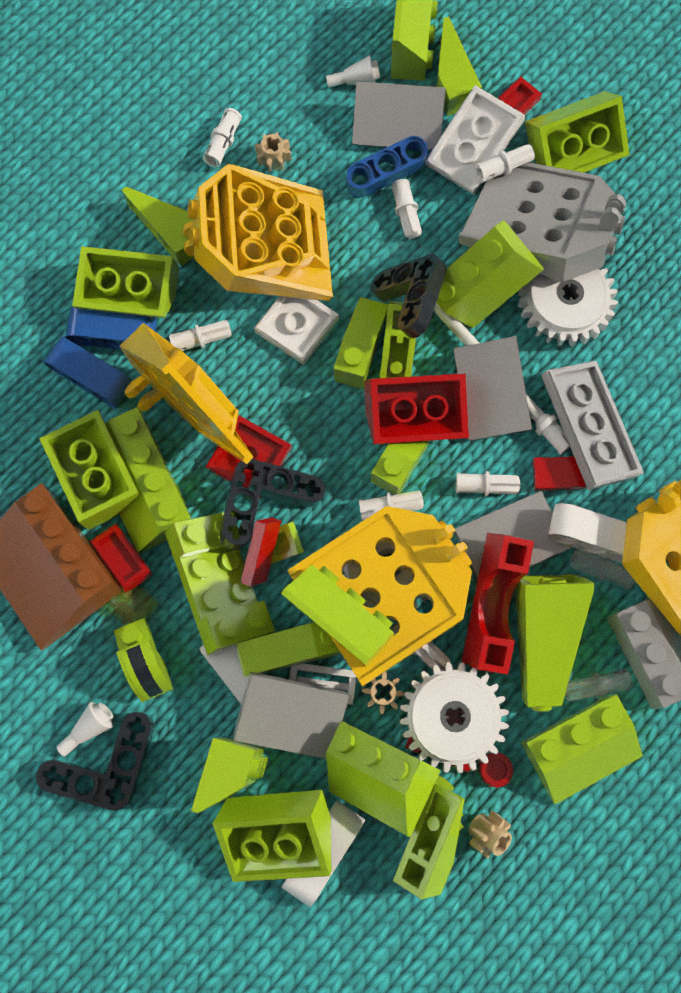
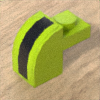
M142 618L114 630L119 649L116 653L121 668L131 689L140 701L144 702L173 690L165 661L156 650L149 623L146 619Z

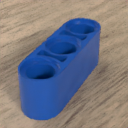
M419 136L407 137L352 164L347 170L346 176L348 192L354 197L362 198L420 170L425 163L428 150L424 139ZM411 149L419 152L420 157L411 159L406 155V152ZM387 162L392 164L394 169L390 172H384L379 168V165ZM357 175H362L368 181L364 185H356L352 179Z
M72 307L69 313L65 338L76 345L122 350L120 345L143 323L156 332L157 319L148 316Z
M64 337L58 340L43 361L51 370L115 409L119 407L126 397L125 389L132 382L121 371Z

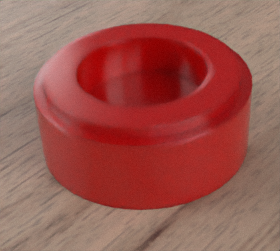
M501 753L486 754L488 763L484 764L480 761L478 765V773L481 780L491 787L505 786L513 776V765L510 759Z

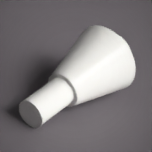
M369 55L344 69L343 72L327 75L326 79L329 88L346 83L347 85H356V81L376 83L375 79L380 78L377 60L371 61Z
M90 702L73 727L71 734L56 747L58 752L62 756H66L78 744L84 743L112 728L113 723L111 719L113 715L109 708L102 703Z

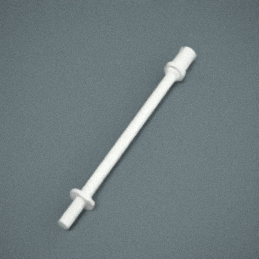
M436 303L434 312L465 346L479 343L459 320L446 314ZM526 394L529 414L535 421V427L537 428L535 432L539 436L542 434L561 455L570 448L563 428L556 422L558 418L554 414H545Z

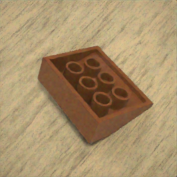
M42 483L17 500L0 519V590L40 650L46 649L123 591L59 499Z

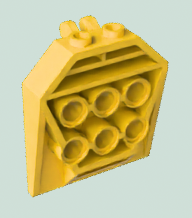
M227 164L199 186L194 199H190L188 203V218L192 219V221L184 224L183 227L184 236L189 238V240L185 241L184 251L187 255L194 256L195 260L224 289L233 292L331 300L333 294L323 190Z
M146 324L140 325L120 345L128 361L141 374L140 377L133 380L127 386L125 395L128 398H133L150 384L154 389L146 393L138 402V408L141 412L152 408L153 405L163 398L172 409L202 436L247 464L253 456L235 430L239 413L236 407L203 369L182 350L173 346Z
M674 480L658 490L660 494L657 499L654 500L653 497H649L635 506L638 512L627 519L622 565L681 636V480L678 482Z
M385 506L287 570L292 579L295 580L311 565L315 566L318 570L325 566L339 578L335 584L343 591L347 592L351 588L360 596L367 591L377 593L380 598L377 606L373 608L362 606L372 615L378 610L385 617L394 620L398 624V633L392 636L368 667L331 637L362 686L463 620L472 574L469 566L472 565V562L465 552L468 549L466 544L461 542L454 545L450 540L453 537L452 534L456 531L452 524L446 525L443 520L438 522L430 514ZM388 542L394 547L395 551L391 556L383 557L377 553L376 546L379 543ZM348 564H356L360 567L361 574L355 579H348L342 574L343 568ZM406 569L412 573L413 581L408 585H401L395 580V573L398 570ZM418 597L428 598L431 601L432 610L426 614L419 613L414 608V600Z

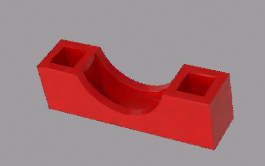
M487 532L462 663L478 670L508 675L515 643L508 625L509 604L516 585L524 576L528 575L534 541Z

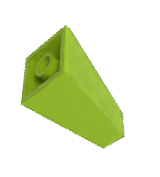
M579 574L527 575L515 587L521 693L527 707H531L534 711H550L552 706H562L594 592V583Z

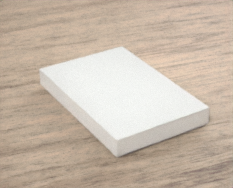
M475 85L425 160V165L475 195L482 185L476 177L475 164L497 156L498 152L504 151L525 120V115Z

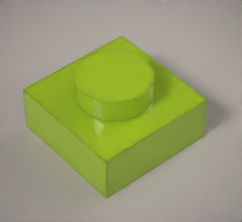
M294 522L280 526L271 564L304 552Z

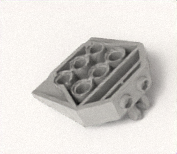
M528 162L513 168L509 175H498L486 181L462 232L459 234V243L472 247L495 225L505 220L543 266L544 270L539 274L565 282L602 268L606 256L613 255L617 243V237L614 235H620L622 232L625 216L621 214L624 213L627 202H625L622 195H619V193L615 194L600 176Z

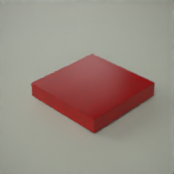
M238 415L235 430L252 454V459L281 466L292 445ZM218 446L205 467L210 472L231 483L232 474L241 460ZM246 469L244 471L245 481L242 487L248 488V484L253 476H251V471Z

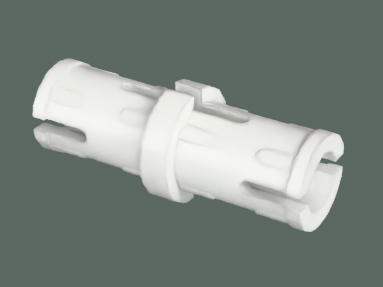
M226 108L219 125L213 129L210 135V144L202 157L209 166L219 167L227 148L232 146L235 130L242 119L241 114L237 110Z

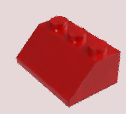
M466 373L377 378L364 381L365 410L373 444L469 438Z

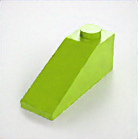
M448 16L443 18L437 87H445L443 109L446 115L450 116L458 112L475 85L481 89L482 86Z
M124 187L121 190L128 206L180 266H183L194 257L187 255L184 251L185 241L189 240V238L184 236L183 227L184 224L192 221V219L188 218L186 210L129 187Z
M362 297L359 298L333 368L335 382L364 389V381L367 380L388 312V304Z
M389 301L380 378L411 377L416 338H409L397 326L404 302Z
M432 440L389 443L371 472V482L393 495L400 494Z
M315 622L236 644L243 677L249 676L250 672L260 674L340 654L329 634Z
M436 782L408 841L393 879L395 883L421 900L441 895L455 859L465 800Z

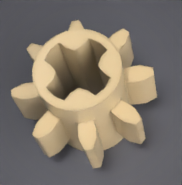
M278 132L267 136L264 134L261 144H255L256 154H258V165L265 164L269 172L278 169L284 170L285 160H292L289 140H282Z
M385 671L382 673L380 680L376 681V679L370 681L373 684L372 688L362 690V693L370 694L372 698L368 702L367 707H371L375 703L380 705V714L384 713L385 706L388 704L396 710L398 706L393 701L395 696L401 697L404 695V692L396 691L395 688L400 679L396 678L392 682L387 680V673ZM378 684L382 687L387 685L391 687L392 690L389 692L391 699L389 701H386L384 698L378 701L375 698L377 694L375 687Z
M491 811L489 816L484 813L479 814L472 820L469 826V834L473 837L469 844L486 858H489L491 853L495 856H500L511 844L512 835L507 831L511 824L494 811Z

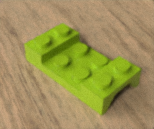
M224 512L173 523L165 532L207 655L214 654L237 643L275 632L265 601L258 602L253 587L241 583L244 562L240 551L226 548L220 540V529ZM237 524L230 531L233 533V539L238 540L241 536L238 532Z

